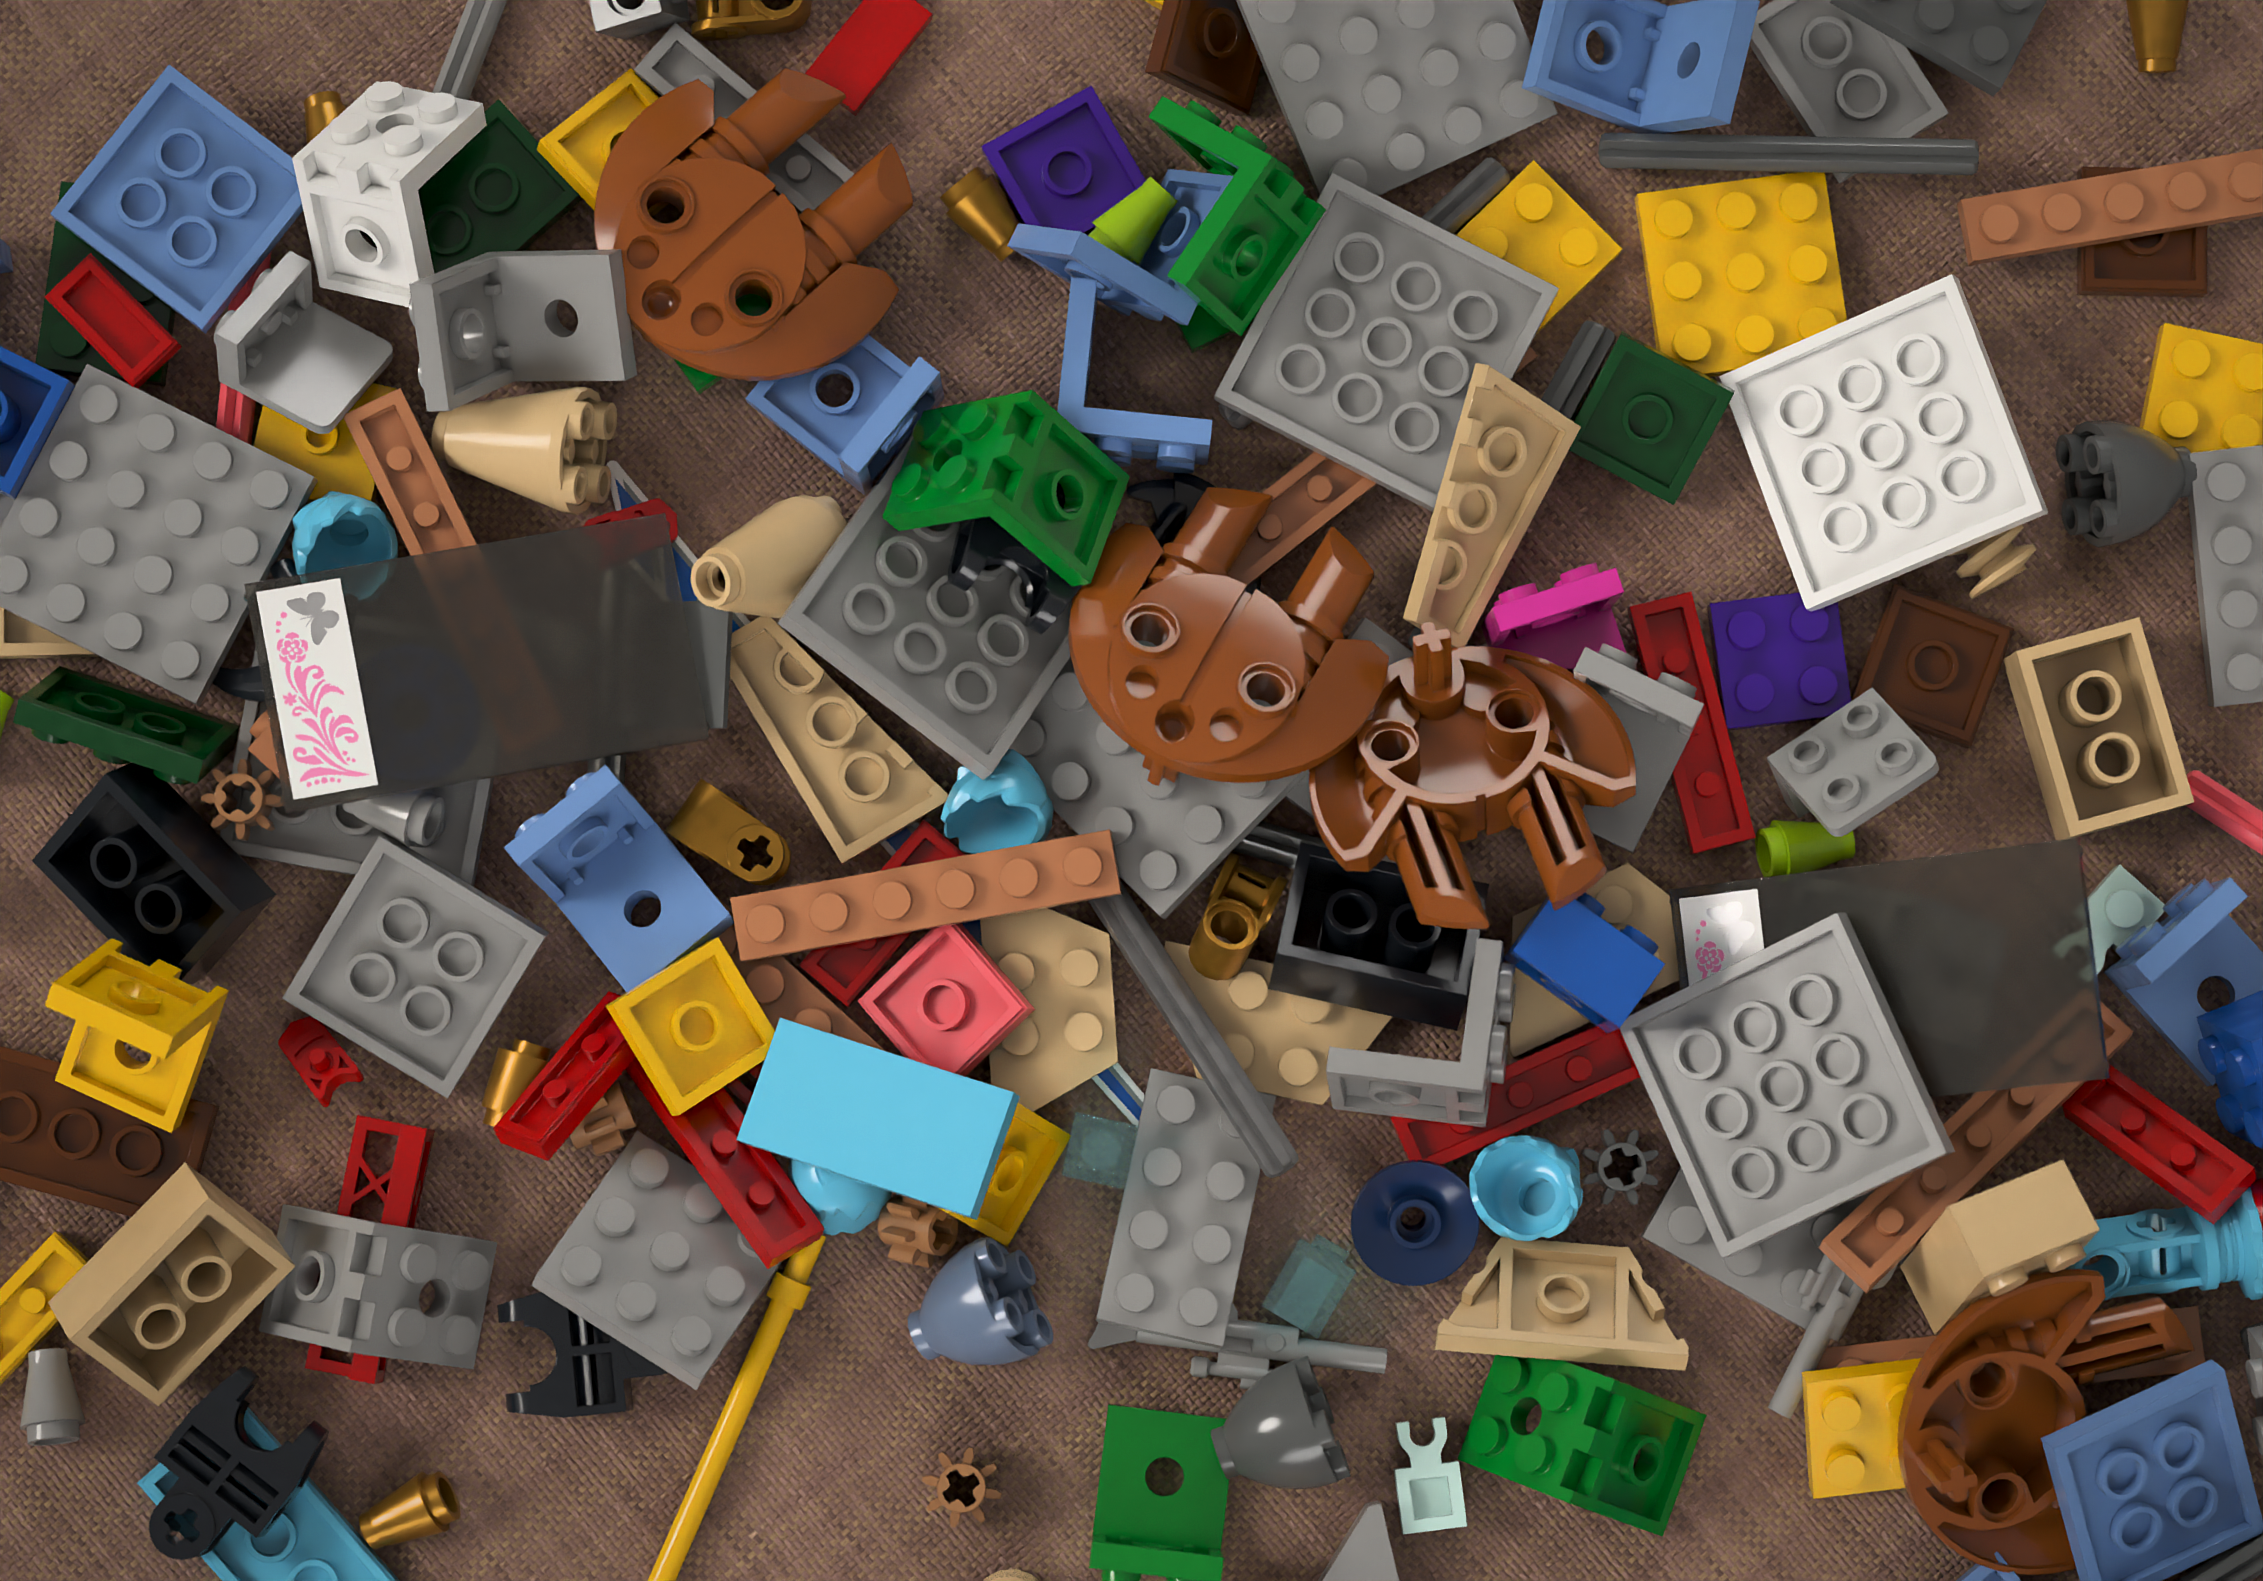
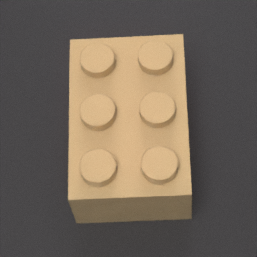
M2140 617L2018 650L2003 659L2056 843L2173 811L2194 803Z
M2060 1160L1947 1206L1900 1267L1934 1335H1938L1955 1317L1979 1298H1984L1990 1294L1992 1296L2002 1295L2024 1284L2030 1275L2048 1271L2054 1273L2079 1262L2086 1256L2083 1248L2100 1229L2064 1160Z
M185 1162L68 1281L48 1304L71 1342L159 1407L296 1266L272 1230Z

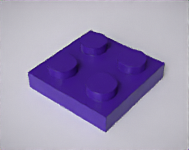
M1092 86L1085 88L981 146L984 157L1023 224L1079 231L1089 235L1096 227L1092 223L1095 219L1138 189L1146 181Z
M1799 592L1710 603L1707 606L1719 699L1728 731L1822 720L1851 702L1838 602L1815 611L1806 610Z

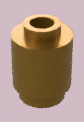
M514 1039L511 1050L498 1047L481 1106L487 1108L483 1124L494 1127L547 1065L552 1049L519 1039Z

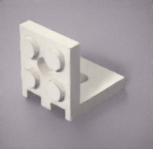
M376 81L292 158L320 287L409 307L411 298L409 284L434 274L418 189L487 125L483 103L455 98L449 93H432L403 87L396 82ZM360 230L372 238L377 248L371 246L363 238Z

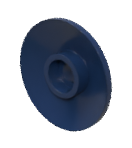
M1409 1160L1387 1166L1365 1183L1355 1199L1350 1227L1355 1248L1362 1261L1371 1271L1392 1283L1406 1286H1421L1435 1283L1450 1276L1468 1259L1477 1241L1479 1216L1473 1205L1469 1187L1456 1173L1438 1163L1424 1160ZM1410 1207H1418L1424 1211L1422 1220L1415 1225H1406L1401 1222L1402 1213Z

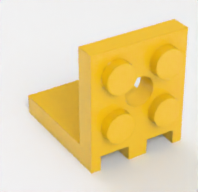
M111 938L52 982L44 1006L76 1020L55 1081L172 1133L182 1123L229 990L217 985L210 992H205L179 980L182 969L160 959L147 966L121 954L123 943ZM124 1042L150 1053V1061L143 1062L132 1058L126 1051Z

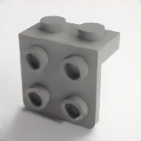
M289 251L273 270L268 268L259 275L248 298L236 311L229 310L224 314L214 333L219 382L317 434L331 432L393 359V347L390 342L313 302L311 261L292 251Z
M1873 688L1767 757V761L1788 807L1798 818L1811 812L1824 828L1835 837H1841L1850 833L1934 777L1939 771V764L1934 753Z

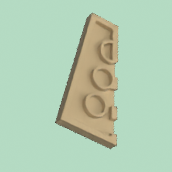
M1475 363L1403 619L1419 629L1420 625L1426 622H1433L1436 630L1448 628L1451 632V647L1458 649L1466 646L1581 428L1489 365Z
M760 616L732 633L730 677L842 865L847 864L945 805L948 794L772 617Z

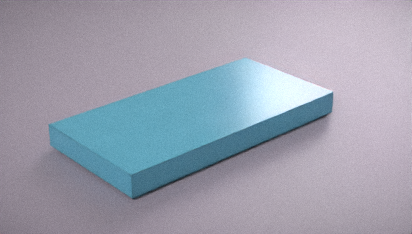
M780 1018L736 1140L977 1220L1020 1096L1012 1091Z
M247 1407L244 1415V1429L251 1442L261 1449L270 1451L282 1446L251 1409ZM159 1463L137 1484L157 1506L179 1477ZM308 1477L304 1487L265 1536L256 1538L235 1522L219 1544L212 1551L201 1556L222 1581H400L310 1477ZM195 1511L184 1515L176 1514L174 1518L180 1524L179 1532L184 1538L192 1536L198 1538L200 1534L194 1527V1522L198 1517Z

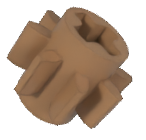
M240 759L237 765V773L227 775L217 769L212 771L214 778L219 784L214 794L202 795L201 801L216 806L219 812L211 823L214 829L222 830L231 822L236 823L235 833L237 839L241 841H248L250 827L260 825L269 831L275 829L273 822L268 817L273 807L286 805V800L277 795H272L268 788L277 777L272 771H264L255 779L252 777L251 763L246 759ZM239 787L249 792L256 789L250 796L255 807L248 814L239 809L232 812L238 803L232 794Z
M620 1081L612 1084L571 1133L570 1139L576 1150L592 1144L595 1155L601 1156L627 1145L623 1131L637 1126V1122Z
M902 1196V1198L893 1197L881 1209L878 1218V1234L882 1242L892 1245L888 1254L889 1259L931 1268L934 1255L943 1256L952 1249L958 1234V1220L935 1206Z
M971 1446L965 1451L963 1461L955 1463L952 1462L947 1453L944 1451L938 1454L939 1462L945 1470L940 1476L928 1474L922 1478V1481L927 1485L936 1486L938 1497L931 1500L926 1508L928 1511H933L944 1505L952 1511L950 1526L954 1528L960 1521L961 1513L969 1511L972 1512L975 1519L979 1522H984L986 1520L985 1512L979 1504L984 1497L994 1500L1000 1499L1002 1492L998 1489L987 1487L986 1477L997 1468L996 1463H989L980 1469L976 1464L972 1463L974 1447ZM957 1469L963 1477L969 1476L972 1473L977 1476L979 1483L973 1489L975 1497L973 1502L967 1504L961 1496L953 1500L947 1497L945 1491L952 1483L949 1476L951 1471Z

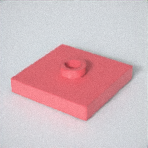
M962 923L932 928L857 1001L905 1058L965 1077L1035 1010Z

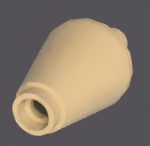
M572 387L467 403L451 411H440L432 429V450L436 459L446 460L449 466L562 513L579 515L586 511L592 502L604 503L608 498L611 488V472L609 467L605 466L607 440L612 439L617 426V409L613 402L602 401L598 392L586 387Z
M799 495L776 502L709 548L694 563L691 571V585L696 597L704 605L718 610L780 619L848 524L842 516L839 504L829 496L812 497L808 495Z

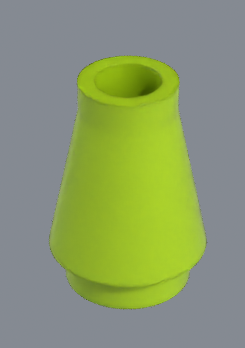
M1149 177L1142 186L1095 219L1092 223L1096 227L1088 236L1130 262L1135 261L1139 265L1168 213L1178 201L1152 177Z
M1773 820L1768 828L1759 829L1756 833L1755 849L1758 865L1766 879L1778 878L1782 883L1789 882L1840 860L1852 859L1855 855L1853 831L1844 836L1835 837L1820 822Z

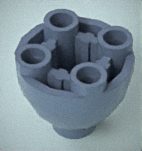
M980 1237L964 1246L946 1262L930 1284L920 1309L910 1313L908 1316V1329L911 1338L924 1358L933 1360L943 1356L953 1361L970 1365H1002L1018 1362L1037 1355L1041 1348L1053 1342V1331L1046 1315L1038 1308L1030 1287L1036 1283V1275L1025 1253L1021 1250L1009 1253L1003 1245L994 1239Z

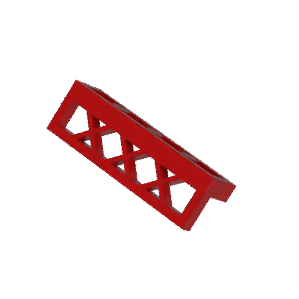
M357 1115L337 1214L352 1217L354 1205L376 1190L385 1204L381 1223L415 1228L435 1130ZM370 1131L399 1136L392 1169L379 1178L364 1157ZM361 1171H363L370 1184L357 1192ZM389 1182L388 1190L386 1191L383 1185ZM309 1344L305 1364L306 1369L347 1376L349 1380L370 1384L383 1383L388 1358L354 1353L352 1363L323 1358L325 1347Z

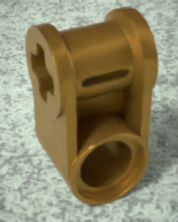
M696 0L697 22L692 24L691 33L692 37L699 40L724 41L747 35L792 32L806 23L811 14L812 1L794 0L786 9L771 10L765 6V0H718V12L717 0Z
M700 778L665 830L711 862L716 861L738 877L756 886H769L779 882L787 874L791 865L790 848L780 834L748 814L747 808L702 778ZM769 840L770 843L766 851L773 857L771 864L767 868L757 864L749 871L748 868L751 865L752 859L745 854L747 847L751 843L762 847Z
M1230 852L1206 902L1208 906L1190 943L1189 958L1197 972L1206 978L1216 981L1228 980L1239 973L1260 930L1264 931L1288 879L1282 876L1271 879L1240 864L1239 856ZM1216 936L1224 937L1232 944L1224 943L1217 939Z

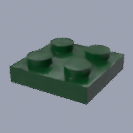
M1621 332L1574 420V423L1581 428L1569 451L1674 505L1733 397L1735 390Z

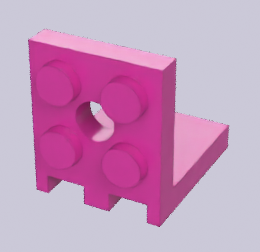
M1597 563L1584 565L1562 573L1560 575L1561 580L1554 583L1555 587L1538 592L1536 584L1530 583L1499 594V600L1493 603L1494 607H1492L1481 625L1488 647L1528 653L1548 660L1570 672H1574V668L1585 647L1598 653L1602 644H1607L1626 653L1612 611V607L1622 596L1624 590L1617 569L1613 568L1599 572Z

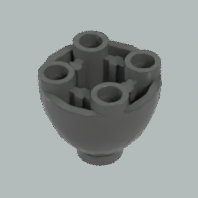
M2095 420L2076 425L2071 434L2060 435L2056 442V459L2060 469L2065 472L2067 498L2063 501L2061 509L2065 530L2071 536L2082 534L2088 543L2098 548L2118 544L2145 533L2157 525L2171 511L2179 498L2190 496L2192 482L2197 479L2196 464L2190 461L2188 455L2191 452L2184 446L2173 448L2165 440L2153 433L2125 422Z
M1308 1356L1281 1365L1261 1377L1242 1395L1231 1410L1224 1425L1210 1430L1218 1460L1227 1479L1241 1475L1257 1483L1276 1488L1307 1489L1336 1483L1351 1476L1339 1440H1335L1331 1424L1335 1423L1328 1399L1323 1387L1318 1385Z

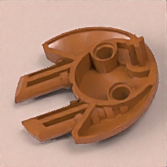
M784 68L727 118L719 116L714 120V91L702 81L696 79L661 96L630 123L611 151L601 174L594 212V239L596 250L621 249L625 276L627 314L630 317V322L640 332L644 340L648 343L651 342L654 346L679 362L708 374L728 379L770 381L809 373L834 362L859 345L878 326L898 295L899 288L885 270L857 265L856 256L913 207L910 184L904 166L893 144L889 143L814 210L806 208L799 215L784 193L779 196L776 195V185L766 177L770 173L768 165L846 98L843 92L819 79ZM665 202L678 208L682 216L673 223L664 224L654 220L648 213V209L656 203ZM746 294L758 295L766 301L769 310L760 316L746 315L739 310L735 301Z
M1208 487L1203 492L1172 543H1166L1161 547L1149 527L1132 523H1125L1107 538L1091 584L1082 585L1072 600L1068 627L1070 656L1080 686L1093 709L1115 734L1136 751L1145 755L1142 767L1150 770L1147 781L1151 784L1159 786L1163 778L1174 783L1178 779L1180 772L1197 778L1231 783L1264 782L1285 778L1311 769L1331 758L1348 745L1364 727L1381 695L1387 675L1389 656L1372 641L1343 638L1342 631L1373 581L1374 571L1357 549L1333 526L1328 530L1287 600L1278 604L1257 589H1255L1253 594L1246 592L1247 584L1228 576L1230 569L1273 501L1272 495L1241 489ZM1137 641L1151 642L1157 647H1147ZM1259 699L1269 703L1271 706L1264 707L1256 704L1252 700Z
M1433 622L1421 624V635L1413 636V656L1388 665L1386 679L1379 700L1361 731L1334 756L1309 769L1311 810L1322 840L1333 857L1346 871L1369 872L1386 855L1389 860L1396 862L1421 924L1458 929H1488L1490 926L1458 842L1477 839V831L1485 830L1488 836L1506 830L1513 825L1522 830L1552 907L1556 911L1581 896L1606 873L1607 868L1582 809L1584 805L1615 807L1636 795V765L1628 734L1619 717L1607 701L1589 684L1574 679V674L1565 668L1528 653L1510 649L1483 646L1452 648L1451 632L1448 628L1436 630Z
M2064 1269L2054 1273L2050 1271L2028 1276L2029 1279L2024 1284L1999 1296H1992L1990 1294L1984 1298H1979L1942 1330L1920 1360L1910 1380L1903 1399L1897 1436L1899 1465L1907 1493L1915 1509L1929 1528L1947 1546L1976 1564L2007 1573L2014 1571L2016 1574L2025 1575L2054 1574L2076 1569L2041 1438L2081 1420L2082 1416L2086 1415L2083 1396L2077 1386L2091 1383L2095 1375L2195 1351L2184 1326L2176 1314L2159 1296L2096 1311L2105 1299L2104 1277L2097 1270ZM1985 1363L1983 1369L1978 1374L1971 1376L1978 1366ZM1996 1480V1482H1995V1484H1994L1993 1486H1991L1989 1489L1985 1490V1488H1986L1991 1482H1993V1481ZM1997 1551L2008 1565L1999 1563L1994 1553Z

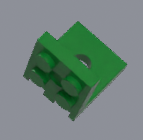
M1162 96L1148 117L1205 172L1233 176L1167 276L1223 327L1242 336L1326 209L1303 193L1305 188L1293 177L1295 173L1284 163L1266 153L1265 151L1268 146L1257 136L1238 125L1234 127L1231 133L1220 128L1219 126L1222 123L1220 118L1195 101L1190 100L1184 108Z
M1033 390L924 410L913 429V439L902 467L893 480L892 493L882 518L896 530L904 531L990 516L1072 587L1091 584L1130 475ZM1058 482L1062 486L1065 495L1063 509L1060 507L1056 496Z
M1495 1355L1457 1459L1569 1504L1663 1537L1707 1415L1563 1360ZM1540 1404V1423L1532 1433L1528 1434L1526 1430L1527 1417L1530 1411ZM1641 1448L1639 1460L1636 1466L1633 1468L1634 1459L1636 1457L1637 1452Z
M1108 1404L1089 1568L1102 1569L1101 1581H1141V1574L1166 1577V1581H1221L1224 1561L1221 1545L1229 1479L1226 1478L1218 1460L1210 1430L1223 1426L1227 1418ZM1158 1458H1171L1178 1462L1183 1470L1182 1485L1176 1492L1170 1495L1156 1494L1148 1487L1145 1480L1148 1466Z

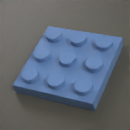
M168 65L50 214L60 224L206 334L302 213L303 207L292 157L171 65Z
M2212 1359L2041 1438L2080 1581H2163L2263 1533V1519L2225 1370Z

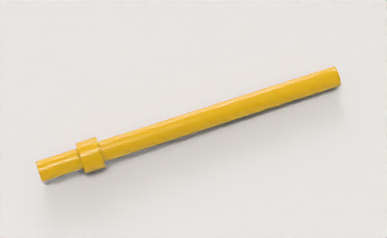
M822 1235L819 1240L790 1256L783 1273L776 1271L766 1296L772 1299L647 1581H676L795 1309L802 1310L811 1286L806 1283L826 1240V1236Z

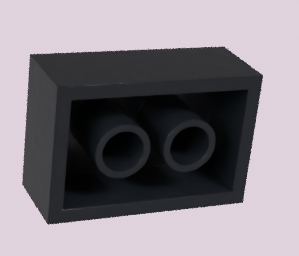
M132 762L106 773L32 860L108 940L113 938L123 943L121 949L123 955L147 966L152 965L158 959L182 969L179 980L190 985L205 977L276 896V893L168 782L157 778L154 775L153 769Z
M1300 842L1268 989L1457 1031L1469 994L1476 942L1480 936L1481 929H1458L1421 924L1413 908L1397 863L1381 860L1369 872L1346 871L1333 857L1328 848ZM1473 880L1485 910L1489 884Z

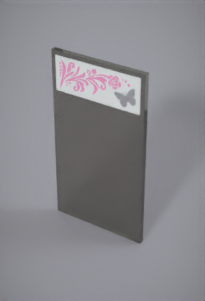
M662 513L244 584L246 591L243 598L249 607L283 794L280 802L285 807L286 814L708 740L710 726L705 719L669 535L671 527L666 519V514Z
M2080 838L1669 889V903L1672 911L1681 990L1835 913L1846 912L1930 1097L2109 1078L2108 1070L2110 1065L2106 1054L2082 857L2083 848Z

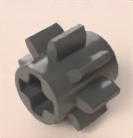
M1608 1129L1601 1131V1140L1605 1147L1599 1152L1592 1149H1583L1581 1151V1155L1585 1159L1593 1162V1173L1585 1175L1580 1181L1582 1184L1597 1182L1604 1188L1600 1203L1603 1205H1608L1613 1200L1615 1192L1623 1191L1625 1199L1630 1205L1638 1204V1195L1634 1188L1640 1183L1657 1185L1659 1182L1653 1175L1646 1173V1162L1655 1159L1659 1153L1657 1150H1648L1642 1153L1635 1146L1639 1131L1635 1129L1626 1135L1624 1143H1616L1613 1134ZM1616 1149L1620 1157L1631 1156L1635 1163V1167L1627 1172L1629 1182L1624 1186L1618 1177L1607 1178L1604 1173V1167L1612 1163L1610 1152Z

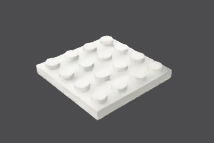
M1953 274L1719 376L1722 384L1735 390L1729 404L1806 610L1815 611L2048 514L1959 279Z

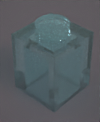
M1075 1112L1062 1176L1124 1190L1139 1126Z
M1316 1234L1311 1244L1298 1238L1260 1306L1318 1339L1356 1273L1354 1269L1344 1264L1350 1253Z

